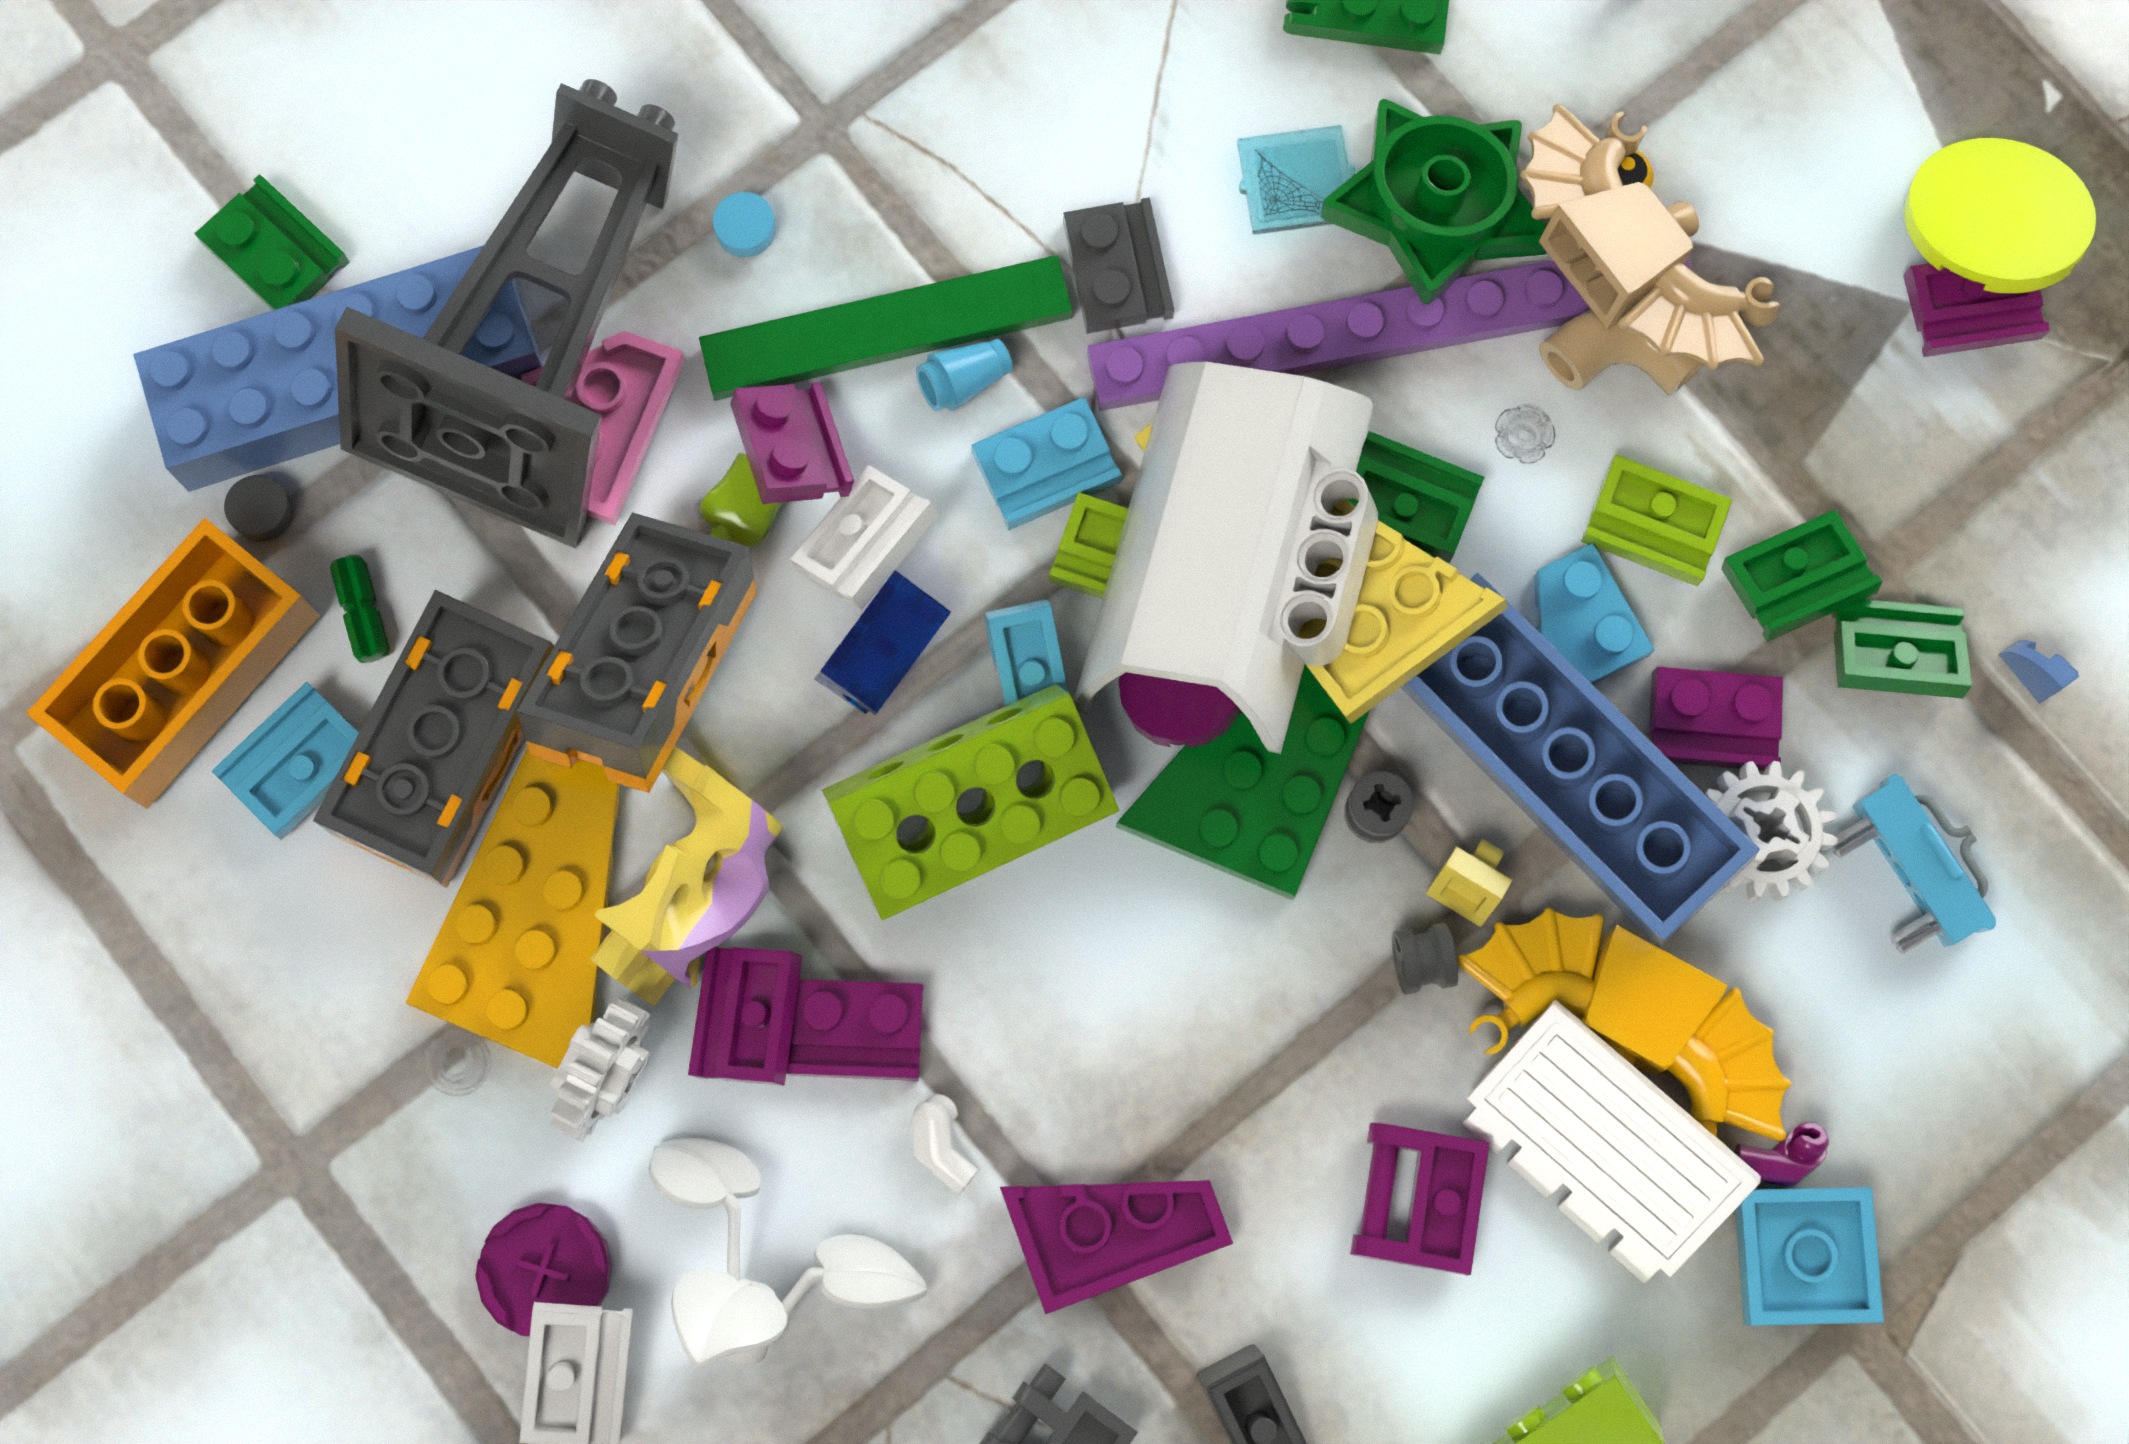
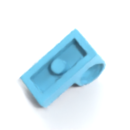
M1046 599L984 613L990 649L999 676L1005 706L1053 684H1057L1068 692L1052 608Z

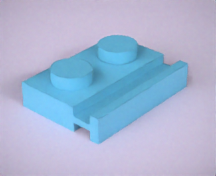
M1085 397L971 444L972 454L996 506L999 507L1008 531L1074 503L1078 492L1091 496L1121 483L1122 474L1111 457L1107 442Z
M305 682L211 772L276 837L282 840L324 800L359 732L312 685Z

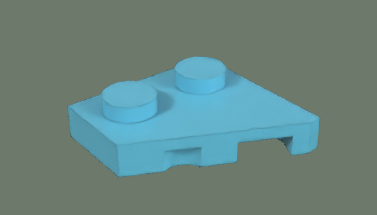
M1593 543L1538 569L1534 575L1535 605L1539 610V625L1536 630L1592 685L1649 657L1655 651Z

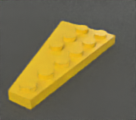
M527 747L405 1002L406 1004L558 1069L569 1048L570 1040L581 1025L588 1027L591 1022L595 1023L597 998L595 996L599 967L589 959L604 941L606 925L597 919L595 914L597 910L608 907L614 858L612 855L615 823L618 822L620 806V784L607 780L604 766L584 760L575 762L573 767L569 768L531 756Z

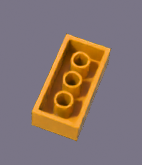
M204 518L26 714L123 795L148 809L315 623L320 615L298 592L209 520Z

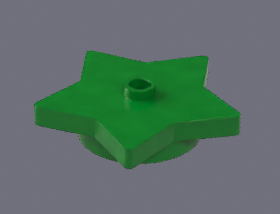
M1382 99L1379 101L1374 120L1371 162L1328 195L1323 201L1320 213L1321 218L1327 222L1388 246L1423 304H1430L1475 260L1536 256L1547 253L1539 243L1546 225L1542 219L1535 220L1532 218L1531 212L1533 207L1518 188L1516 164L1522 123L1519 120L1478 125L1466 119L1437 115L1423 117L1389 100Z

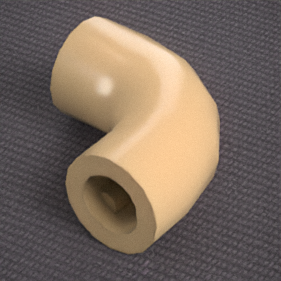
M1591 309L1560 326L1539 346L1541 357L1552 374L1564 385L1577 391L1585 387L1605 368L1611 365L1627 364L1638 367L1670 396L1704 366L1703 363L1686 356L1662 357L1647 340L1629 331L1620 330L1617 326L1618 324L1606 329Z

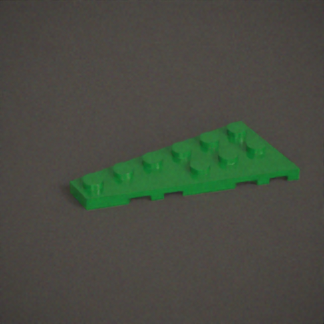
M1304 665L1281 754L1269 752L1250 720L1241 711V714L1226 733L1202 746L1187 748V745H1185L1118 820L1116 828L1293 900L1370 710L1350 724L1307 666Z

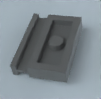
M1150 197L1142 198L1140 203L1124 205L1123 202L1063 212V225L1086 334L1145 324L1146 320L1154 318L1173 319L1174 306Z

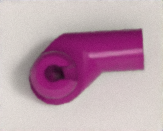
M1805 1122L1799 1124L1794 1131L1790 1132L1783 1141H1780L1771 1150L1737 1144L1734 1153L1761 1176V1182L1780 1186H1795L1825 1160L1829 1138L1824 1128L1812 1122Z

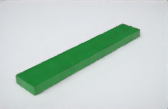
M1058 255L700 336L699 341L714 401L732 397L734 389L791 384L1072 319L1073 310Z

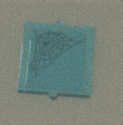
M1341 125L1237 139L1243 177L1239 184V192L1246 195L1253 235L1332 224L1321 218L1320 213L1323 201L1328 195L1354 176L1356 172L1355 167L1348 164Z

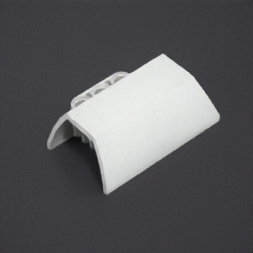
M1206 361L1178 363L1169 366L1073 701L1078 712L1089 714L1095 693L1126 672L1215 686L1226 694L1247 716L1269 752L1281 754L1304 665L1324 666L1341 655L1346 645L1378 524V511L1365 480L1356 472L1373 410L1371 398L1327 382L1293 374ZM1344 499L1359 500L1356 508L1347 515L1333 516L1330 514L1333 507L1339 501ZM1330 558L1343 560L1340 569L1335 574L1328 577L1314 576L1317 566L1323 561ZM1312 619H1324L1327 621L1324 630L1318 636L1311 639H1301L1298 637L1300 628L1307 621Z

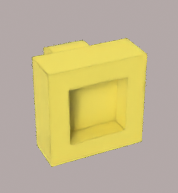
M1483 838L1475 852L1471 855L1456 846L1434 877L1425 894L1481 927L1503 899L1513 881L1495 870L1505 852Z

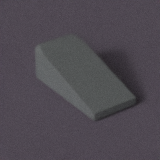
M1255 1344L1248 1345L1197 1373L1196 1376L1230 1444H1307L1265 1356Z

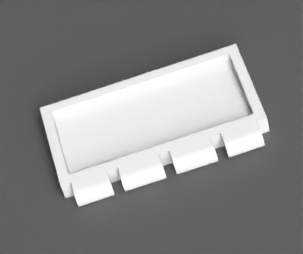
M1556 999L1551 1002L1467 1097V1100L1475 1107L1461 1124L1480 1141L1490 1142L1489 1149L1496 1155L1511 1139L1519 1144L1520 1147L1513 1153L1506 1164L1546 1199L1562 1183L1567 1186L1570 1191L1560 1201L1557 1208L1597 1243L1601 1242L1615 1228L1621 1235L1610 1246L1608 1253L1642 1283H1646L1660 1268L1671 1277L1760 1184L1761 1176Z

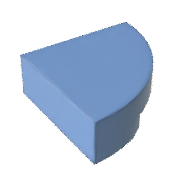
M2019 640L2000 653L1999 656L2039 704L2080 677L2073 666L2059 654H2055L2048 659L2035 650L2036 642Z

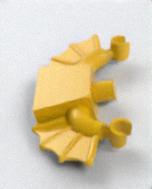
M1546 908L1543 914L1529 923L1505 925L1502 922H1498L1494 926L1495 932L1490 940L1481 949L1457 957V964L1504 1001L1505 1009L1498 1015L1483 1014L1477 1017L1470 1026L1469 1034L1484 1022L1495 1023L1500 1028L1501 1040L1498 1044L1488 1048L1484 1054H1495L1501 1051L1507 1043L1509 1030L1517 1024L1520 1027H1524L1540 1016L1551 1002L1556 999L1631 1065L1651 1075L1658 1074L1666 1069L1670 1071L1688 1090L1691 1100V1116L1715 1137L1717 1134V1123L1725 1122L1776 1141H1783L1786 1138V1132L1783 1130L1780 1116V1107L1786 1089H1789L1791 1086V1081L1782 1075L1774 1060V1030L1766 1027L1750 1014L1741 997L1742 993L1738 988H1732L1722 998L1728 988L1727 984L1618 925L1603 934L1601 938L1604 916L1600 913L1590 917L1573 918L1560 914L1552 908Z

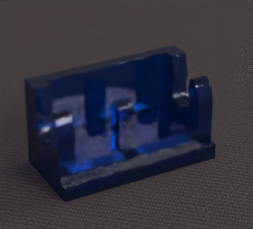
M895 570L818 672L814 680L826 686L860 712L867 714L869 711L876 715L950 615L951 611Z

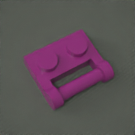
M1370 1123L1367 1143L1373 1145L1361 1229L1360 1235L1353 1234L1350 1255L1465 1276L1471 1275L1490 1142L1390 1124ZM1399 1149L1418 1152L1405 1242L1386 1239Z

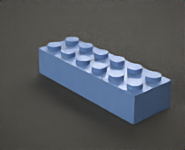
M484 245L133 354L165 468L190 492L339 445L340 428L335 327L346 307L423 339ZM512 278L504 285L462 356L521 380L520 375L543 366V362L516 278Z
M1478 572L1470 579L1484 589L1487 587L1502 596ZM1507 601L1509 608L1400 688L1657 947L1661 948L1755 859L1760 848Z

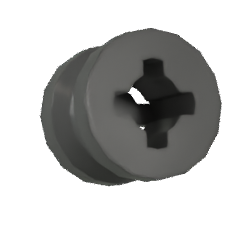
M1375 771L1363 776L1353 787L1344 805V818L1348 828L1359 839L1369 843H1383L1398 835L1409 822L1414 810V796L1409 785L1400 776L1390 772ZM1378 792L1380 797L1385 798L1388 802L1393 801V803L1387 804L1384 800L1379 799Z
M1446 923L1432 924L1427 932L1414 934L1408 929L1392 932V952L1399 986L1404 995L1417 993L1423 985L1435 983L1442 989L1457 986L1458 965L1456 951L1450 929Z

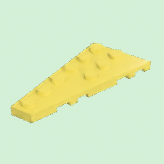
M1153 422L1134 436V439L1144 452ZM1344 499L1333 507L1330 514L1333 516H1344L1351 513L1356 506ZM1378 520L1348 639L1341 655L1333 662L1324 666L1305 665L1351 724L1497 617L1509 606L1506 599L1487 587L1485 589L1459 574L1458 570L1439 557L1434 558L1406 541L1402 534ZM1330 558L1323 561L1317 566L1314 576L1328 577L1335 574L1340 569L1343 560ZM1324 619L1307 621L1300 628L1298 637L1301 639H1311L1318 636L1324 630L1327 621Z

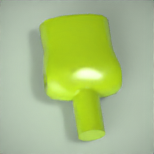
M738 453L726 474L707 493L699 510L701 517L713 528L709 535L753 548L763 542L773 525L778 511L785 502L762 504L747 455Z

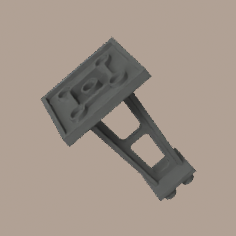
M596 79L585 80L579 90L563 83L560 84L556 92L551 145L423 339L349 307H346L335 327L341 450L573 548H576L586 525L602 415L574 404L569 400L646 204L649 203L663 209L668 200L679 135L672 131L675 121L666 110L656 105L646 104L641 107L636 116L615 107L617 95L614 90L604 82ZM574 171L618 190L586 268L582 273L575 275L536 260L526 252V249ZM512 278H522L564 296L570 304L536 386H532L462 356L504 285Z

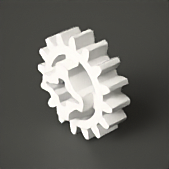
M1753 761L1746 762L1740 768L1739 779L1730 771H1726L1716 779L1721 792L1708 789L1703 793L1760 848L1755 859L1723 889L1729 893L1741 883L1747 885L1748 901L1755 902L1761 898L1766 888H1769L1770 894L1775 901L1783 900L1789 896V883L1800 892L1813 884L1808 871L1820 874L1830 865V862L1819 851L1829 850L1837 845V837L1823 832V826L1836 818L1835 811H1819L1815 804L1822 798L1825 791L1821 787L1813 789L1808 793L1803 790L1801 786L1804 782L1805 772L1801 770L1797 771L1789 779L1782 778L1781 764L1778 761H1773L1769 764L1763 775L1759 774L1758 768ZM1754 791L1772 793L1769 799L1760 802H1754L1748 797L1738 798L1742 794ZM1795 810L1801 819L1804 832L1799 829ZM1761 820L1771 825L1767 834L1771 840L1767 843L1762 842L1757 837L1761 829L1757 823ZM1772 859L1781 865L1785 863L1791 865V867L1785 870L1775 872L1756 870L1762 862Z
M619 997L615 1004L610 1003L602 1019L598 1018L595 1024L591 1022L588 1027L584 1025L579 1027L570 1040L569 1048L551 1081V1088L558 1091L556 1096L559 1099L550 1112V1116L553 1117L549 1124L550 1127L577 1141L583 1142L587 1134L591 1135L598 1119L603 1120L605 1116L610 1118L613 1113L619 1114L628 1102L631 1091L649 1058V1052L644 1050L642 1044H640L649 1028L647 1022L650 1014L647 1011Z

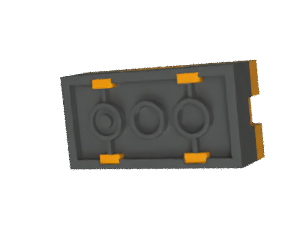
M632 512L516 711L530 755L572 768L575 762L584 760L604 766L607 780L650 793L757 594L749 547Z
M434 590L318 809L313 822L336 838L447 888L524 739L516 711L554 647L552 642L438 590Z

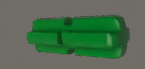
M349 555L334 560L330 565V571L339 605L343 607L344 612H347L343 615L353 656L360 663H370L387 657L390 653V647L380 611H377L376 606H373L377 600L367 563L360 555Z

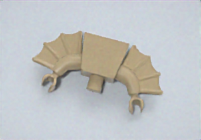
M1554 105L1550 123L1539 131L1528 134V140L1531 142L1532 159L1526 169L1521 171L1520 177L1525 181L1533 197L1532 218L1535 220L1551 218L1539 239V243L1605 328L1609 329L1618 324L1617 326L1620 330L1629 331L1647 340L1658 351L1660 356H1686L1703 363L1709 370H1715L1719 365L1733 361L1760 366L1764 358L1738 312L1741 310L1743 319L1756 327H1764L1774 322L1780 304L1774 301L1769 303L1758 302L1769 300L1772 297L1773 283L1765 277H1758L1747 284L1745 292H1739L1736 287L1708 283L1687 268L1684 263L1693 250L1692 240L1689 237L1696 234L1699 228V219L1694 208L1685 201H1678L1665 208L1648 185L1637 182L1623 186L1617 170L1625 156L1633 154L1638 150L1647 127L1642 125L1639 133L1634 136L1624 135L1619 131L1618 127L1626 113L1623 111L1617 112L1607 129L1605 139L1600 141L1563 105Z

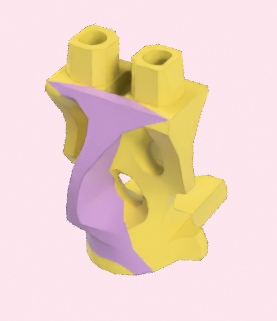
M674 746L661 771L693 806L697 819L695 828L690 835L674 842L672 845H665L663 852L652 863L646 876L644 889L640 894L620 905L596 911L595 917L612 929V931L589 959L653 1007L675 979L679 980L689 989L695 987L698 984L701 955L732 937L759 907L769 891V881L764 859L768 849L784 829L783 825L772 815L726 781L716 771L707 765H702L676 746Z

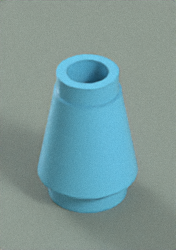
M996 338L989 342H981L928 354L927 362L916 367V376L924 398L934 411L938 412L945 408L955 411L1000 380L1002 376L1011 373L1013 366L1007 348L1000 339Z

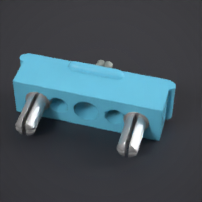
M1892 774L1880 782V789L1852 806L1860 821L1835 835L1838 838L1837 844L1864 828L1868 832L1833 853L1841 858L1873 839L1923 914L1919 919L1891 935L1892 943L1899 942L1927 924L1931 926L1897 946L1896 949L1900 953L1908 952L1937 935L1944 947H1948L1958 943L1974 932L1983 933L1995 928L1996 918L1983 900L1988 891V881L1970 853V847L1977 839L1967 825L1962 828L1953 827L1939 805L1931 797L1926 795L1914 796L1902 776L1900 777L1897 774ZM1920 804L1926 805L1930 809L1942 829L1948 835L1959 838L1965 837L1960 845V854L1977 880L1978 889L1975 888Z

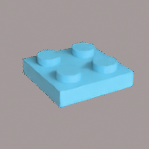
M1872 1187L1753 1190L1735 1209L1744 1326L1884 1323Z

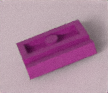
M1930 263L1910 266L1903 275L1917 332L1921 331L1924 342L1922 347L1923 357L2040 340L2050 331L2049 323L2044 322L2040 309L2044 305L2040 290L2025 293L1984 291V284L1964 278L1945 267L1939 271Z
M821 382L812 383L810 389L796 390L794 384L734 389L730 405L762 504L822 499L824 493L839 492L840 497L850 495L854 478Z
M1657 667L1651 675L1649 731L1651 733V742L1672 763L1740 769L1746 762L1753 761L1760 771H1765L1766 767L1773 761H1778L1781 764L1779 740L1782 739L1783 677Z
M717 946L706 952L688 1070L689 1076L700 1079L710 1078L785 1086L803 959L802 955L793 951L737 947L731 949L719 948Z
M800 979L787 1074L789 1076L919 1081L923 984Z

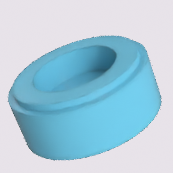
M750 192L731 194L718 204L713 215V227L716 238L721 247L732 255L738 257L758 255L770 246L775 237L776 225L773 211L768 202L757 194Z

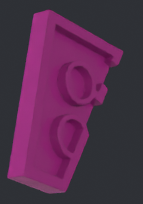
M1210 1180L1000 1187L1045 1315L1233 1244Z

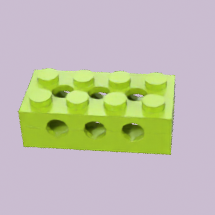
M1057 684L1044 688L822 789V793L871 902L882 921L1120 811L1069 692ZM1039 760L1041 762V772L1036 781L1027 786H1017L1016 777L1019 769L1029 761ZM970 788H983V799L975 810L968 813L957 812V801L963 792ZM912 815L925 817V824L919 835L907 840L896 837L897 828L905 818Z

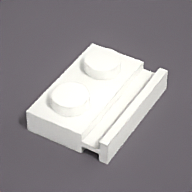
M868 465L854 481L850 495L841 497L793 554L790 561L800 573L837 596L845 597L855 607L862 610L941 514L932 501L927 498L921 499L908 487Z
M534 1302L519 1443L620 1444L633 1309L623 1308V1311L602 1310V1307Z

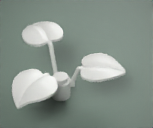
M682 1138L666 1141L658 1146H654L648 1167L649 1176L657 1190L664 1197L676 1204L694 1209H711L723 1204L728 1214L727 1273L713 1268H700L689 1271L676 1281L672 1292L671 1308L675 1329L682 1347L695 1370L721 1358L740 1365H753L761 1362L767 1354L769 1345L778 1340L785 1331L791 1310L809 1287L821 1282L822 1292L831 1302L855 1309L887 1308L910 1303L926 1295L928 1288H926L924 1279L890 1246L864 1235L843 1234L832 1236L817 1245L814 1252V1261L818 1267L806 1270L781 1303L769 1286L757 1281L740 1280L741 1206L737 1199L755 1196L760 1190V1173L754 1163L736 1148L710 1139Z

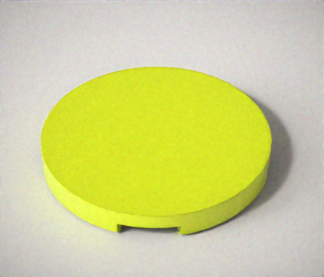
M1977 138L1960 141L1946 146L1931 155L1917 170L1904 207V219L1908 234L1917 250L1932 266L1939 271L1945 267L1964 278L1984 284V291L1995 293L2032 292L2063 280L2071 273L2072 269L2086 253L2096 227V213L2091 195L2082 180L2072 169L2058 158L2037 147L2001 138Z

